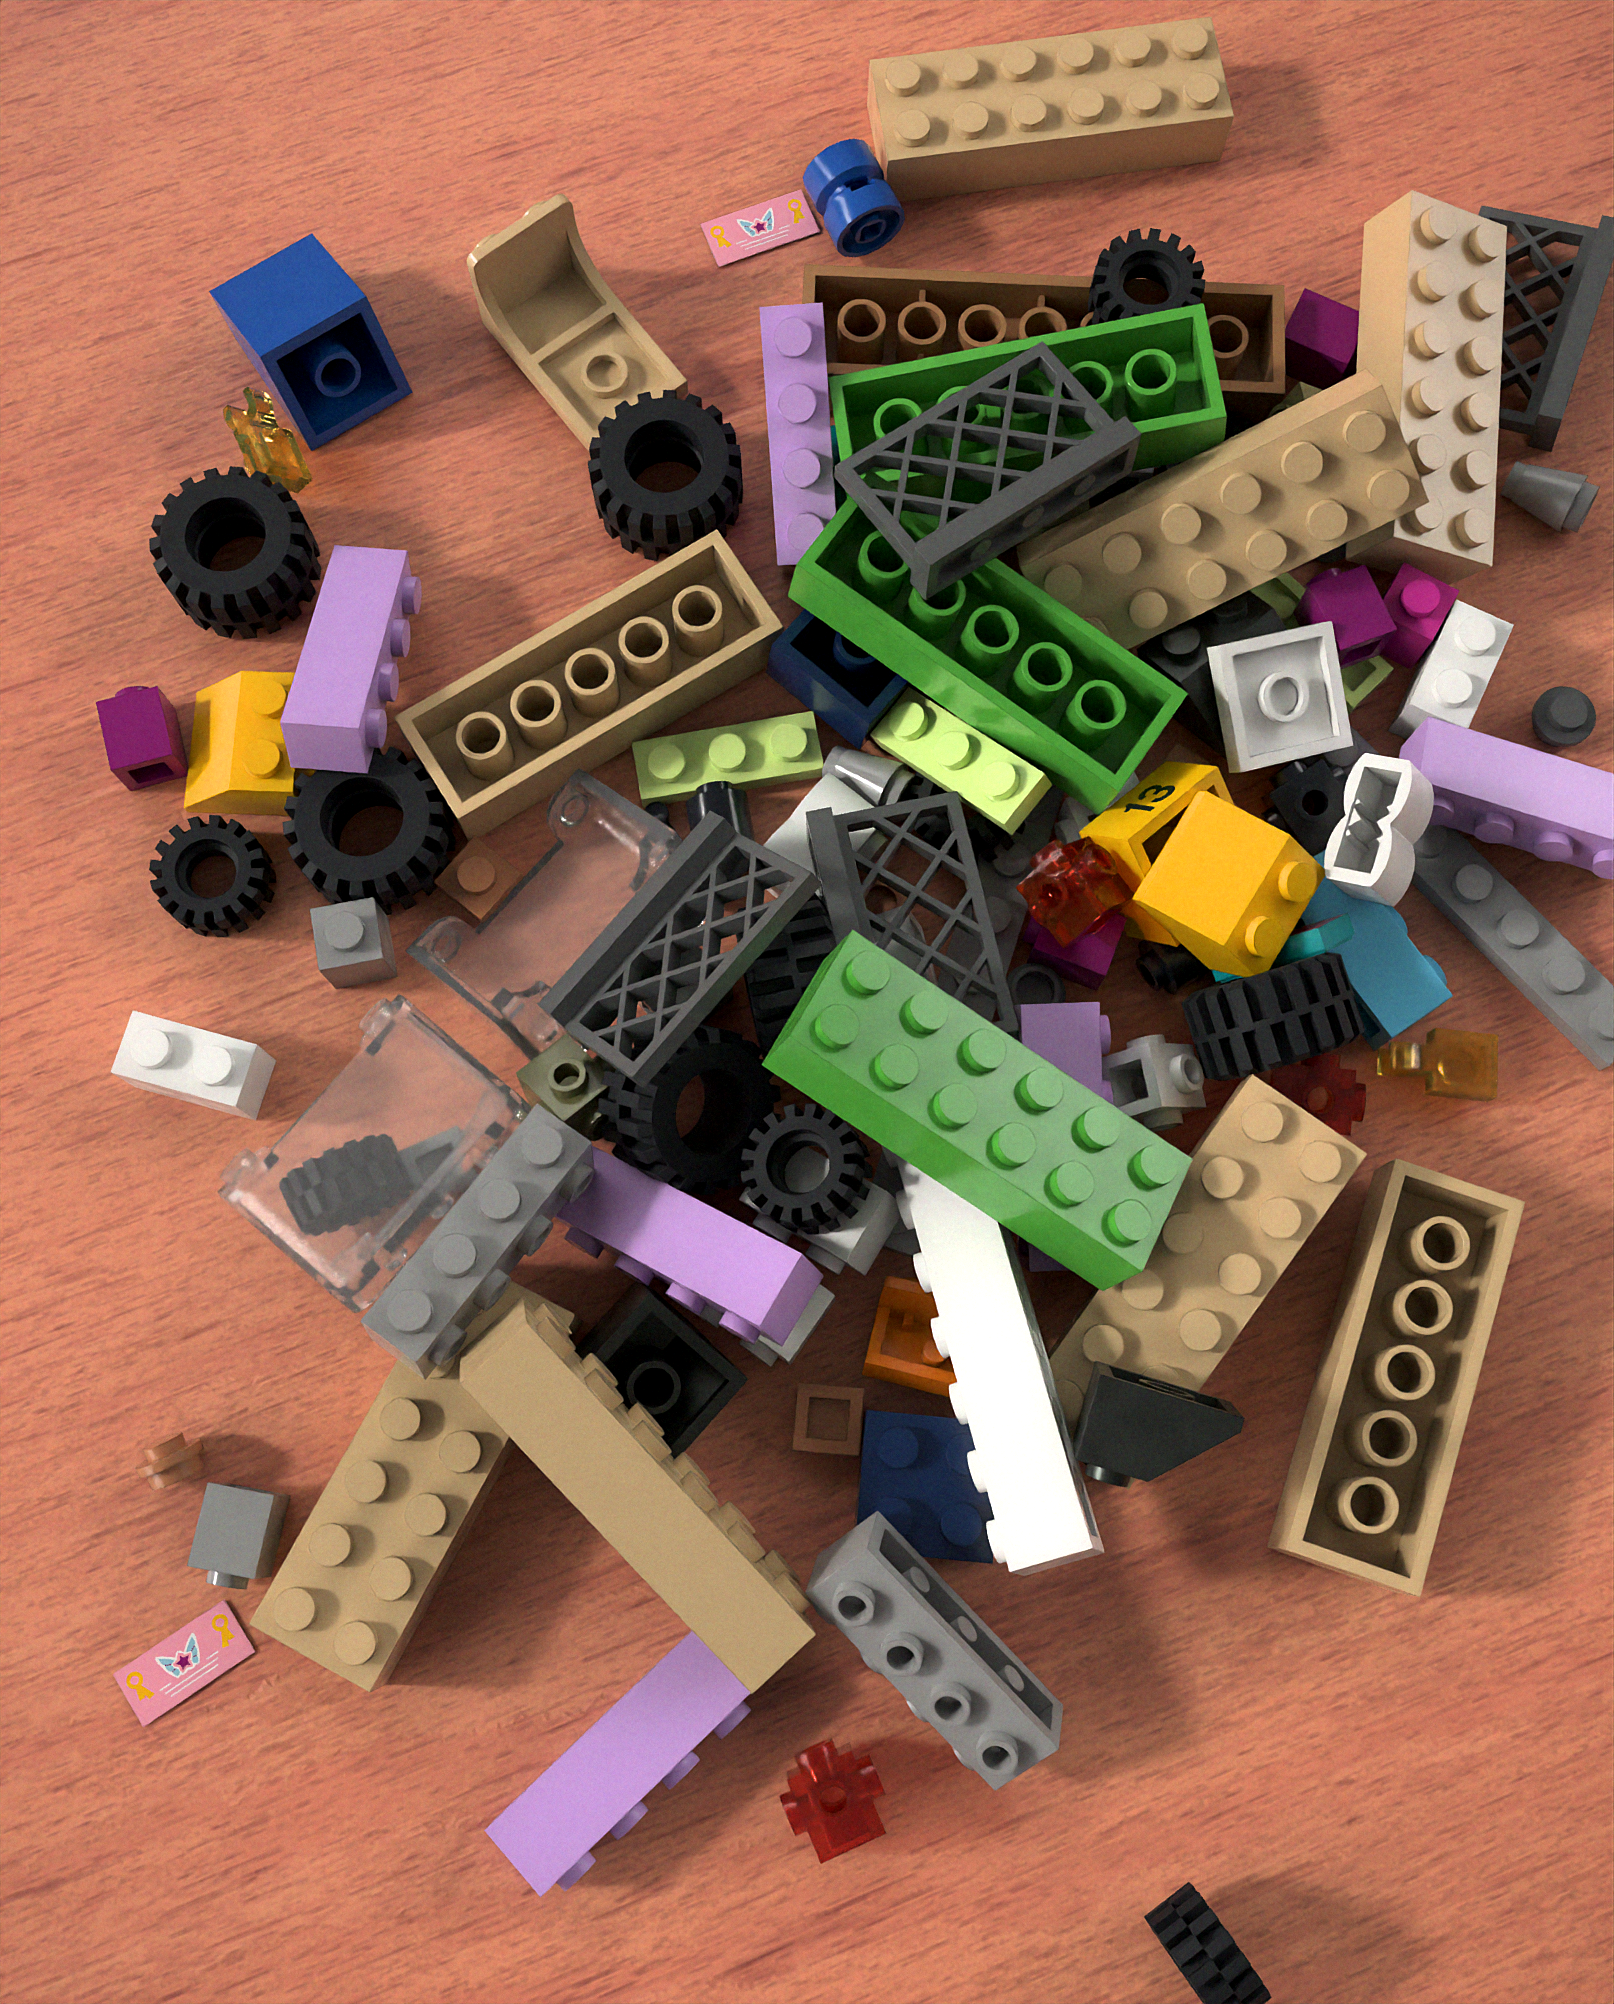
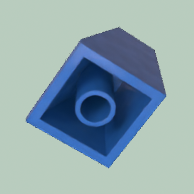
M312 233L209 291L235 339L311 451L413 393L366 295Z

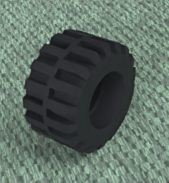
M663 390V398L652 399L650 391L637 395V404L630 406L625 400L615 407L616 418L611 419L605 416L598 425L600 437H592L589 447L591 460L588 461L599 519H603L605 530L611 538L614 539L620 536L622 548L632 554L638 547L643 548L644 558L658 561L659 553H666L672 556L716 529L725 538L727 536L726 524L735 525L739 516V504H742L743 499L740 445H736V433L731 423L723 424L722 412L714 405L705 410L702 409V399L689 393L686 400L677 399L676 390ZM661 462H679L693 468L698 473V476L689 485L673 492L650 491L635 482L645 469Z
M233 466L229 467L228 475H220L217 468L203 471L205 479L194 483L193 479L189 477L180 483L183 492L176 497L169 493L163 500L162 505L167 512L165 515L155 514L151 527L157 537L149 539L150 552L156 560L153 565L157 574L186 615L191 616L195 624L204 630H208L212 626L218 636L231 638L234 630H238L243 639L257 638V629L266 627L269 634H272L282 629L278 621L288 616L294 621L302 614L298 606L301 600L311 602L316 593L311 580H320L321 566L317 560V557L320 556L318 544L296 500L292 499L289 491L280 482L273 485L267 474L257 470L250 478L243 467ZM247 536L265 539L259 554L247 565L225 572L209 569L213 557L226 543Z
M390 746L385 755L382 754L380 748L374 747L368 773L316 769L317 771L311 777L303 773L300 774L294 783L300 792L299 797L288 796L284 810L292 820L283 822V832L285 838L292 845L288 847L292 859L318 892H321L332 904L374 897L386 915H392L391 905L398 902L401 903L405 910L417 905L413 895L420 890H423L428 896L431 895L437 888L433 876L436 872L441 874L451 863L446 855V851H455L456 838L450 828L454 826L451 813L433 779L429 777L422 764L415 758L408 762L403 751ZM374 806H388L404 813L402 827L398 836L382 851L368 856H352L340 852L339 842L341 833L347 822L358 812Z
M816 893L810 897L744 973L757 1040L764 1059L823 960L837 947L828 911ZM746 907L739 908L737 913L746 910ZM744 931L736 934L737 943L743 938Z
M1330 952L1269 969V971L1247 978L1241 977L1191 993L1181 1003L1206 1079L1218 1081L1237 1079L1318 1056L1353 1042L1365 1031L1341 954Z
M699 1024L644 1088L617 1069L615 1073L606 1071L602 1084L610 1087L608 1098H599V1113L608 1115L609 1122L601 1126V1130L605 1140L616 1143L611 1151L612 1154L647 1176L686 1193L692 1191L701 1195L715 1194L716 1187L729 1190L739 1185L738 1173L750 1170V1166L741 1160L743 1149L755 1151L757 1144L748 1137L754 1128L762 1134H765L770 1129L764 1118L772 1112L774 1113V1103L781 1100L780 1086L772 1085L769 1082L775 1074L762 1066L764 1060L759 1059L762 1050L754 1042L743 1040L742 1034ZM654 1033L633 1039L634 1047L631 1052V1060L633 1062L653 1041ZM699 1075L704 1088L703 1110L693 1129L681 1138L676 1125L677 1103L685 1086L695 1076ZM774 1113V1114H776L779 1118L781 1117V1114Z

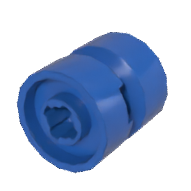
M848 139L837 142L815 156L806 167L803 176L804 187L817 212L823 216L824 226L837 251L843 256L859 257L872 253L891 241L901 230L905 221L904 210L892 187L884 180L883 170L871 147L864 140Z

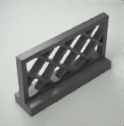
M1481 205L1478 215L1507 226V232L1512 233L1519 243L1506 250V265L1528 255L1540 272L1539 275L1516 285L1505 269L1504 307L1512 303L1524 323L1503 333L1501 361L1509 372L1501 375L1500 391L1517 383L1529 400L1526 413L1499 406V428L1531 435L1529 447L1552 452L1614 259V217L1602 215L1599 227L1594 228ZM1554 242L1579 246L1576 257L1555 267L1541 248ZM1570 275L1568 284H1566L1562 278ZM1549 285L1561 302V305L1538 316L1525 296ZM1554 324L1552 333H1550L1546 327ZM1533 334L1544 349L1545 354L1521 365L1508 345ZM1538 373L1536 382L1534 383L1530 376Z
M1042 341L835 465L834 477L911 569L910 583L926 601L1130 474L1142 434L1126 416L1114 422ZM1038 368L1053 384V397L1016 392V382ZM977 404L1005 408L1002 428L964 423L965 412ZM1012 409L1049 414L1047 435L1009 430ZM1057 416L1082 419L1095 433L1083 440L1056 437ZM926 435L953 439L950 460L913 455L914 442ZM964 440L999 446L996 467L957 461L960 441ZM1006 447L1044 452L1043 464L1031 472L1003 468ZM1052 454H1057L1056 457L1051 459ZM874 466L901 470L897 492L869 488L859 475ZM916 472L947 477L943 499L906 494L908 473ZM954 478L993 484L991 497L979 504L952 501L951 494ZM1000 485H1001V486H1007V487H1005L1004 489H1002V490L999 491ZM887 508L894 509L893 516ZM903 510L940 516L938 529L915 543L899 524L901 512ZM947 517L955 518L947 523Z
M958 791L834 816L831 807L807 811V842L815 876L822 884L818 888L821 901L828 911L836 944L838 945L852 929L875 944L871 927L883 934L876 943V946L882 950H885L893 939L923 957L914 970L919 975L923 976L930 964L933 963L963 981L953 995L959 1002L962 1001L970 987L995 1000L1000 1021L993 1022L992 1024L1011 1037H1017L1019 1026ZM947 813L952 833L940 851L910 834L920 818ZM905 821L901 828L893 824ZM875 828L893 840L877 863H874L852 850L849 832ZM901 845L906 846L932 862L916 886L886 870V867ZM954 847H956L959 862L949 857ZM857 868L868 874L862 885ZM940 868L947 870L965 882L967 892L955 910L924 892ZM877 880L907 897L891 923L866 908L864 899ZM916 903L947 921L931 946L899 929ZM970 905L974 921L964 916ZM955 927L980 940L982 953L971 970L939 952ZM985 965L990 982L978 976Z
M709 811L537 1005L574 1041L586 1050H592L629 1079L644 1088L822 884L811 871L737 833L724 817ZM749 869V875L741 877ZM788 881L791 882L776 900L764 903L765 889ZM747 896L746 910L723 918L725 903ZM706 917L705 924L698 926ZM744 931L743 938L732 950L720 954L721 939ZM703 946L701 961L680 967L682 952ZM662 967L661 974H660V975H657V976H654V975L658 972V970ZM699 982L698 989L689 1000L676 1005L677 989ZM658 996L657 1011L636 1018L638 1002ZM617 1018V1024L610 1026L613 1023V1021ZM654 1033L653 1041L633 1062L631 1060L633 1039Z

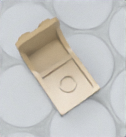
M557 194L548 201L534 204L521 219L500 233L491 234L483 238L469 254L467 266L483 325L588 452L592 437H600L598 431L600 422L605 416L615 419V407L626 400L630 406L638 403V394L649 391L652 399L663 398V390H676L677 399L682 398L688 393L686 378L620 302L599 274L579 235L573 205L564 194Z

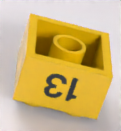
M1166 761L1078 832L1116 913L1127 918L1124 926L1127 936L1175 947L1181 944L1132 898L1198 790L1207 791L1234 805L1218 766Z

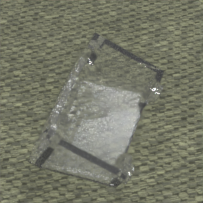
M580 768L554 793L549 802L546 822L558 841L522 878L488 919L473 929L457 916L440 918L429 925L405 950L423 970L529 1062L566 1034L537 1004L682 843L676 831ZM706 917L698 926H701L704 923ZM578 1044L585 1052L587 1051L584 1047Z
M400 994L392 1002L387 998L381 999L366 1013L358 1025L364 1032L359 1042V1046L362 1048L360 1052L271 1149L268 1146H264L255 1153L249 1148L243 1149L230 1161L220 1175V1179L225 1183L218 1190L220 1197L352 1313H358L367 1308L390 1285L533 1109L516 1091Z

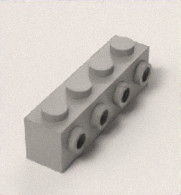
M536 1104L361 1319V1323L371 1340L425 1380L437 1365L444 1367L463 1345L467 1337L465 1329L480 1310L488 1311L503 1295L511 1280V1277L508 1275L525 1254L528 1257L532 1256L547 1239L553 1228L551 1220L566 1201L570 1203L575 1202L590 1184L595 1174V1169H593L592 1142L539 1104Z
M876 1511L817 1555L805 1592L811 1599L816 1612L827 1623L836 1625L859 1649L860 1655L867 1666L874 1672L883 1674L906 1698L912 1712L921 1721L929 1722L952 1746L959 1761L967 1769L976 1771L996 1791L1059 1749L1063 1704L879 1511Z

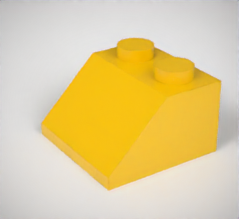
M240 671L196 693L184 809L187 812L289 816L284 810L287 797H299L300 792L294 785L295 781L301 773L311 777L315 770L293 768L290 766L280 725L295 675L294 672Z
M1198 790L1132 900L1209 969L1247 978L1269 971L1324 879L1325 869L1290 834L1207 791Z

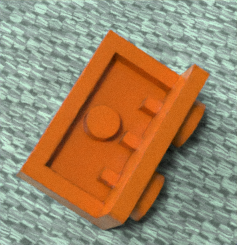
M885 1277L861 1375L950 1397L949 1385L957 1382L951 1357L943 1358L933 1337L931 1319L939 1316L933 1291L925 1293L918 1278Z

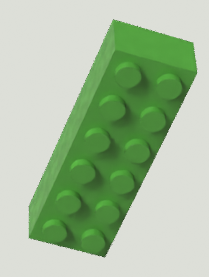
M1204 303L828 377L840 461L842 462L1043 341L1114 422L1126 416L1142 434L1132 471L1184 462L1223 442L1225 439L1227 415ZM1037 368L1017 380L1015 391L1053 397L1054 386ZM977 404L965 412L964 423L1002 428L1005 408ZM1012 409L1009 430L1047 435L1050 415ZM1057 416L1056 437L1083 440L1095 433L1082 419ZM926 435L914 442L912 454L950 460L953 439ZM961 440L957 461L996 467L999 446ZM1006 447L1003 468L1031 472L1043 464L1044 452ZM1052 454L1051 459L1056 457L1057 454ZM876 466L869 469L898 489L901 470ZM868 471L859 476L863 479ZM909 472L905 493L943 499L947 477ZM954 478L951 500L968 503L991 497L993 484ZM1000 485L999 491L1002 490V489H1004V488L1007 487V486H1001V485Z
M869 470L862 479L869 488L897 492L895 486L872 470ZM849 496L796 564L788 597L967 724L1045 773L1052 784L1099 816L1121 791L1188 693L997 558H993L925 601L910 583L911 569ZM887 508L893 516L894 509ZM902 510L899 524L916 543L938 529L940 518L936 515Z
M853 929L823 960L762 1063V1066L1101 1291L1143 1272L1193 1160Z

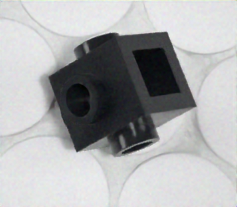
M1301 758L1296 759L1268 778L1274 789L1261 797L1268 808L1261 813L1263 821L1290 834L1314 857L1326 849L1333 830L1341 819L1346 816L1344 811V791L1348 776L1337 764L1329 768L1323 759L1313 762L1308 766L1305 765ZM1305 794L1309 795L1315 803V808L1311 815L1302 806Z

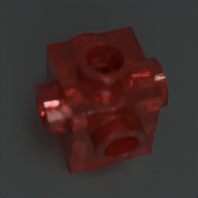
M1089 836L1065 845L1060 839L1046 845L1029 861L1030 866L1034 870L1016 886V889L1027 901L1032 917L1051 932L1063 949L1095 935L1125 908L1134 896V892L1117 872L1114 858L1102 846L1095 844Z
M1323 1053L1302 1060L1300 1064L1292 1063L1270 1071V1087L1338 1134L1351 1136L1352 1121H1363L1366 1105V1084L1356 1083L1357 1070L1340 1068L1341 1055ZM1317 1087H1322L1326 1093L1325 1103L1318 1109H1310L1307 1102L1309 1093Z
M830 1738L818 1742L794 1755L798 1766L787 1771V1783L790 1790L779 1796L795 1836L808 1832L821 1864L886 1834L884 1823L874 1801L886 1795L869 1754L857 1759L850 1742L836 1748L833 1739ZM829 1787H838L845 1792L839 1801L833 1803L823 1800L821 1794Z

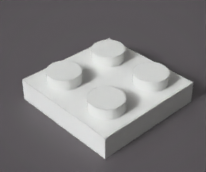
M1332 621L1311 624L1207 648L1229 773L1246 772L1353 746Z

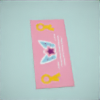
M801 189L700 224L718 267L820 232Z
M224 1599L115 1672L113 1676L141 1725L145 1727L253 1654L255 1650Z

